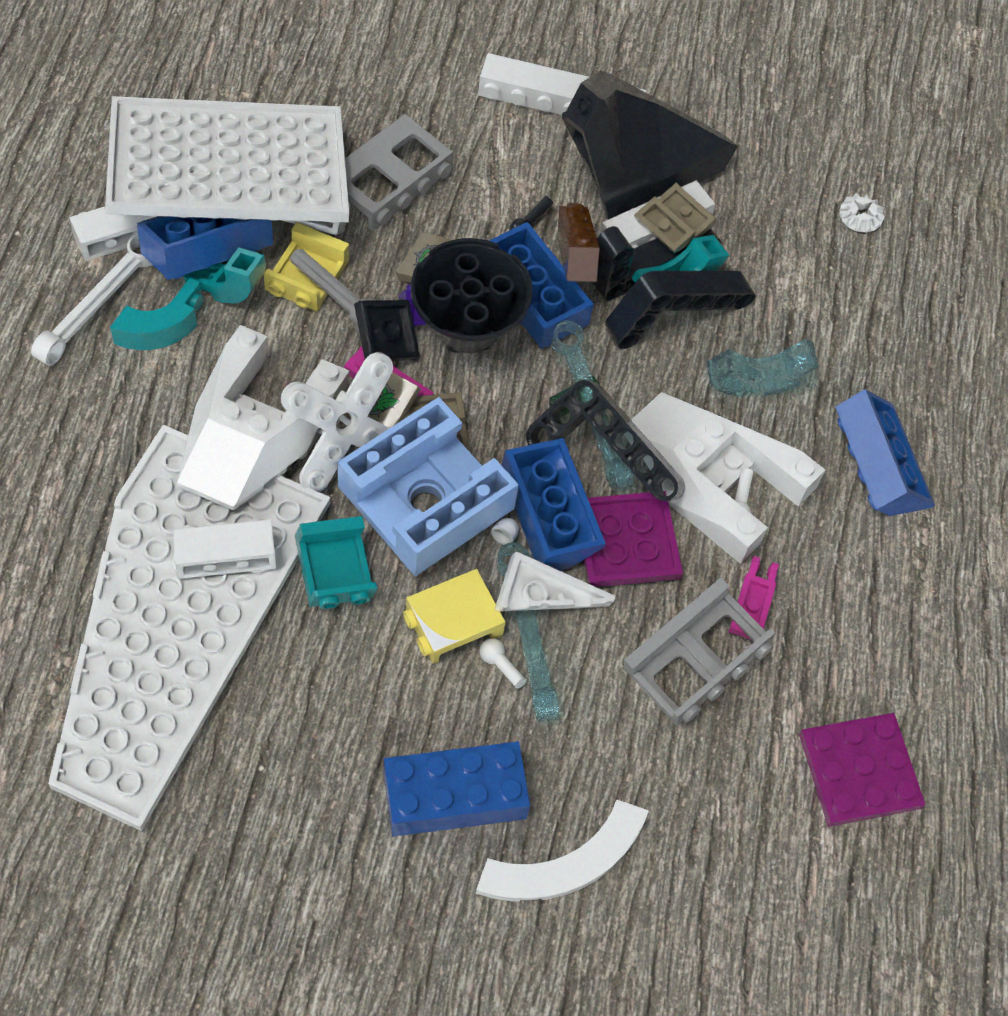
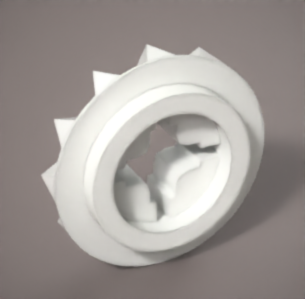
M856 193L853 197H846L841 204L839 212L843 223L858 232H871L878 229L885 217L883 215L884 207L878 205V199H869L868 194L860 197ZM858 209L861 211L864 209L868 210L867 214L862 213L856 216Z

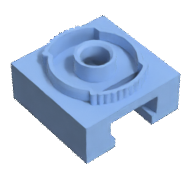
M440 397L338 461L339 489L415 577L514 510L519 485L495 458L482 466L457 439V432L462 429V421ZM420 493H431L440 500V502L425 512H421L419 508L416 510L411 504L412 499Z

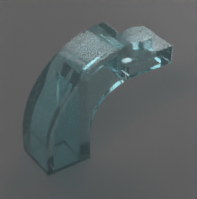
M807 338L769 357L749 358L728 349L707 361L711 387L722 393L739 397L768 396L793 389L801 385L800 377L819 368L814 343Z

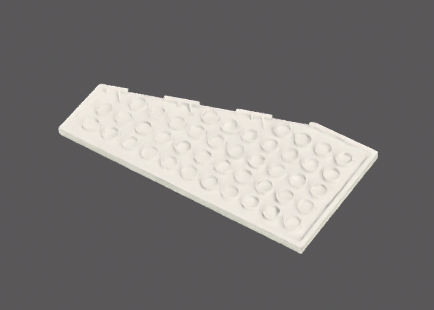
M165 425L161 427L115 499L113 518L95 583L93 603L84 641L80 647L70 689L71 696L60 743L57 744L48 783L51 789L140 831L145 827L298 561L299 555L294 535L301 523L321 521L331 503L329 496L310 488L304 489L301 484L283 476L273 477L263 485L261 491L235 510L178 487L177 480L188 435ZM254 518L271 519L276 569L178 579L175 566L173 529H181L186 525H196L198 527L211 526L218 522L240 523Z

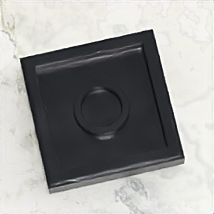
M367 300L354 303L364 359L376 352L385 354L391 361L420 358L409 300Z

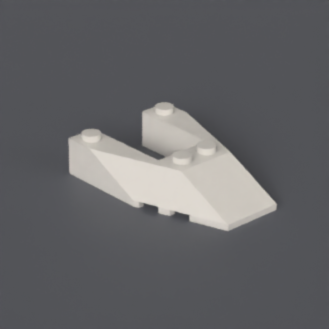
M240 325L226 343L195 406L177 480L178 487L231 510L237 509L261 491L263 485L273 477H279L287 471V467L297 459H304L321 435L318 433L319 427L288 411L285 413L243 395V392L266 361V335ZM322 359L305 384L336 400L342 390L345 392L348 390L349 370Z
M662 392L631 419L684 481L685 490L683 495L677 500L668 501L669 505L740 564L761 544L768 528L726 494L739 481L741 469L749 468L754 470L797 506L818 487L825 472L824 468L801 450ZM627 432L624 435L632 446L633 436ZM647 455L643 460L651 471L654 462L652 457ZM669 478L665 479L662 483V489L666 491L667 496L671 495L674 491V483Z

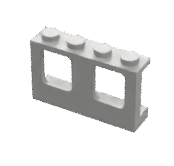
M404 114L345 158L348 201L368 217V229L373 231L380 225L388 223L391 217L399 210L406 209L412 200L420 194L427 193L438 180L446 178L452 170L453 152ZM412 138H416L438 156L420 171H414L393 154ZM372 168L380 171L398 186L396 190L380 202L372 201L352 184Z
M722 578L718 579L624 659V670L676 726L683 720L688 723L695 718L701 711L699 706L707 699L712 702L718 698L725 690L723 686L731 678L735 681L741 678L749 669L747 664L755 657L761 660L773 648L774 631L770 628L766 632L729 594L730 586ZM724 617L731 618L754 642L729 665H726L702 640V636ZM676 658L684 659L707 683L680 707L654 681V677Z

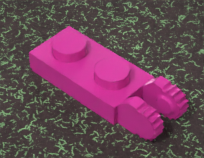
M753 556L748 573H746L743 579L737 602L764 629L776 587V582L774 581L779 564L772 562L767 570V578H760L755 576L760 566V558ZM731 620L728 632L750 639L745 634V632L733 620Z

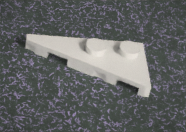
M516 551L511 556L495 610L520 611L609 607L614 602L615 595Z

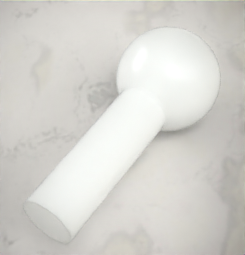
M742 468L735 501L751 513L747 500L753 470Z
M494 638L485 640L479 650L482 660L488 664H495L516 688L522 687L526 679L506 658L503 643Z

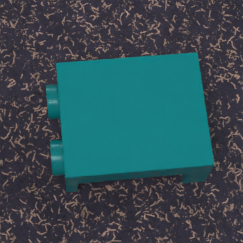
M363 516L301 523L294 536L309 607L320 606V609H331L344 602L360 605L369 602L378 590L377 583L371 582L361 537L365 529Z

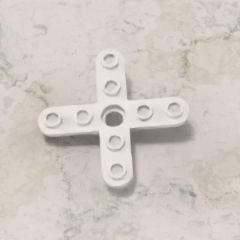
M376 352L369 355L364 360L347 392L342 390L336 400L302 382H292L282 391V406L288 412L319 427L318 433L321 434L319 441L300 472L299 482L304 489L310 488L317 492L324 490L338 468V461L344 458L351 444L360 448L389 429V427L368 417L393 371V363L385 354ZM347 412V413L350 414V417H351V418H349V417H347V416H345V415H342V414H344V413ZM338 418L347 425L346 428L339 429L336 427Z

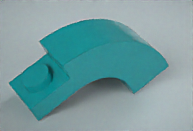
M714 235L693 238L689 246L676 258L660 266L638 269L635 271L632 279L636 282L642 275L650 271H717L730 255Z
M238 247L226 265L217 263L207 269L185 274L183 278L185 283L190 277L199 281L201 290L210 292L214 301L239 303L249 296L265 273L266 261L263 254Z
M190 277L175 298L160 309L142 311L126 305L110 326L113 343L127 349L154 350L167 347L182 340L197 326L195 312L200 309L203 303L200 282Z

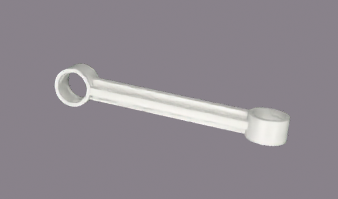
M138 234L133 235L127 241L128 253L52 332L49 330L43 331L36 338L31 349L33 357L48 366L54 365L63 355L66 343L133 272L138 267L152 265L142 254L133 252L136 248L140 247Z

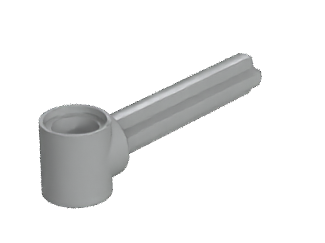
M296 249L290 257V262L349 312L348 318L354 323V328L359 333L354 303L374 299L358 298L303 249Z

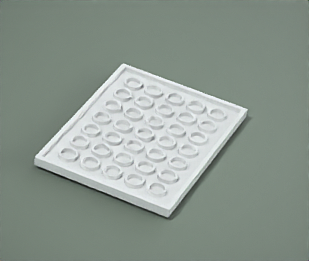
M112 96L105 201L106 214L120 216L143 215L150 217L173 216L181 218L203 217L211 219L233 218L241 220L263 219L271 221L294 220L301 222L324 221L331 223L349 222L341 107Z

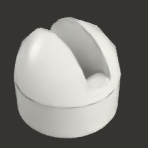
M502 518L493 526L491 534L497 542L508 546L517 538L519 527L513 519Z

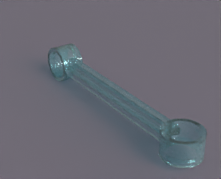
M563 321L555 327L551 338L554 350L565 356L575 383L581 380L594 382L580 347L584 338L582 328L576 322ZM562 331L571 332L576 336L578 342L574 345H565L558 339V333ZM589 386L582 392V399L585 403H588L593 397V391ZM604 411L602 414V422L604 425L608 426L610 423ZM591 425L605 461V475L611 489L617 490L633 485L631 469Z
M511 542L500 548L497 558V569L503 577H505L508 568L502 561L503 557L514 554L516 551L530 557L528 550L522 544ZM534 610L515 611L532 687V701L537 722L557 720L559 718L558 699L554 687H551Z

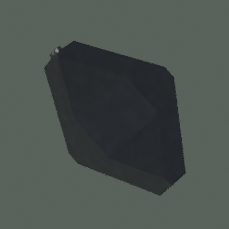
M601 70L580 83L567 110L562 112V119L581 157L585 159L590 168L608 220L649 202L654 196L657 198L662 196L675 183L681 187L696 180L698 183H701L724 171L738 147L737 144L719 131L618 77Z

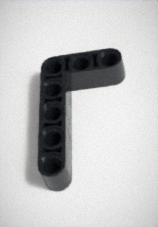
M609 227L597 237L599 245L597 282L592 283L606 301L616 299L626 294L635 284L632 276L636 270L663 265L676 258L687 247L673 253L656 238L633 248L618 227ZM712 229L708 230L705 234L701 236L704 237L714 235L716 239L721 243V240L718 238V236L714 233Z
M650 271L642 275L608 316L605 326L619 349H627L635 345L643 337L663 311L738 310L750 305L756 295L741 271Z
M581 380L574 383L526 431L528 445L540 443L538 434L543 428L548 432L547 441L560 438L565 439L587 419L655 498L661 501H673L679 499L684 493L685 484L682 477L604 388L596 382ZM589 386L593 391V397L588 403H585L582 399V392ZM567 407L571 416L569 421L564 424L560 419V413ZM607 409L613 414V420L608 426L602 422V414ZM627 432L633 436V444L628 449L623 447L621 441L622 436ZM647 455L651 456L654 462L653 468L649 472L644 471L641 464L642 459ZM667 478L674 483V491L669 496L662 491V483Z

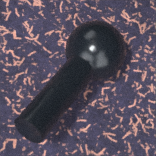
M545 196L524 218L513 220L509 231L526 222L532 227L553 205V201L548 196Z

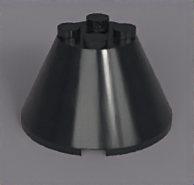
M476 238L447 241L432 248L429 251V255L421 263L418 262L413 271L411 298L414 307L423 321L446 344L447 349L453 353H476L488 350L493 343L518 326L530 308L533 288L527 268L515 254L511 256L499 249L500 245L497 243Z

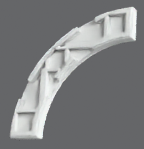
M616 800L607 821L587 843L555 860L534 864H512L487 858L475 894L493 899L520 902V900H548L578 891L609 872L626 854L639 835L649 811Z

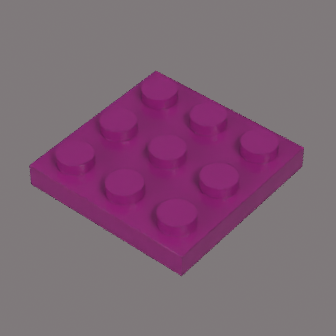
M651 492L588 498L606 543L605 547L583 560L588 584L594 587L679 580L682 578L683 570L668 501L658 500Z
M895 713L812 727L800 731L799 737L828 827L920 810L926 805Z

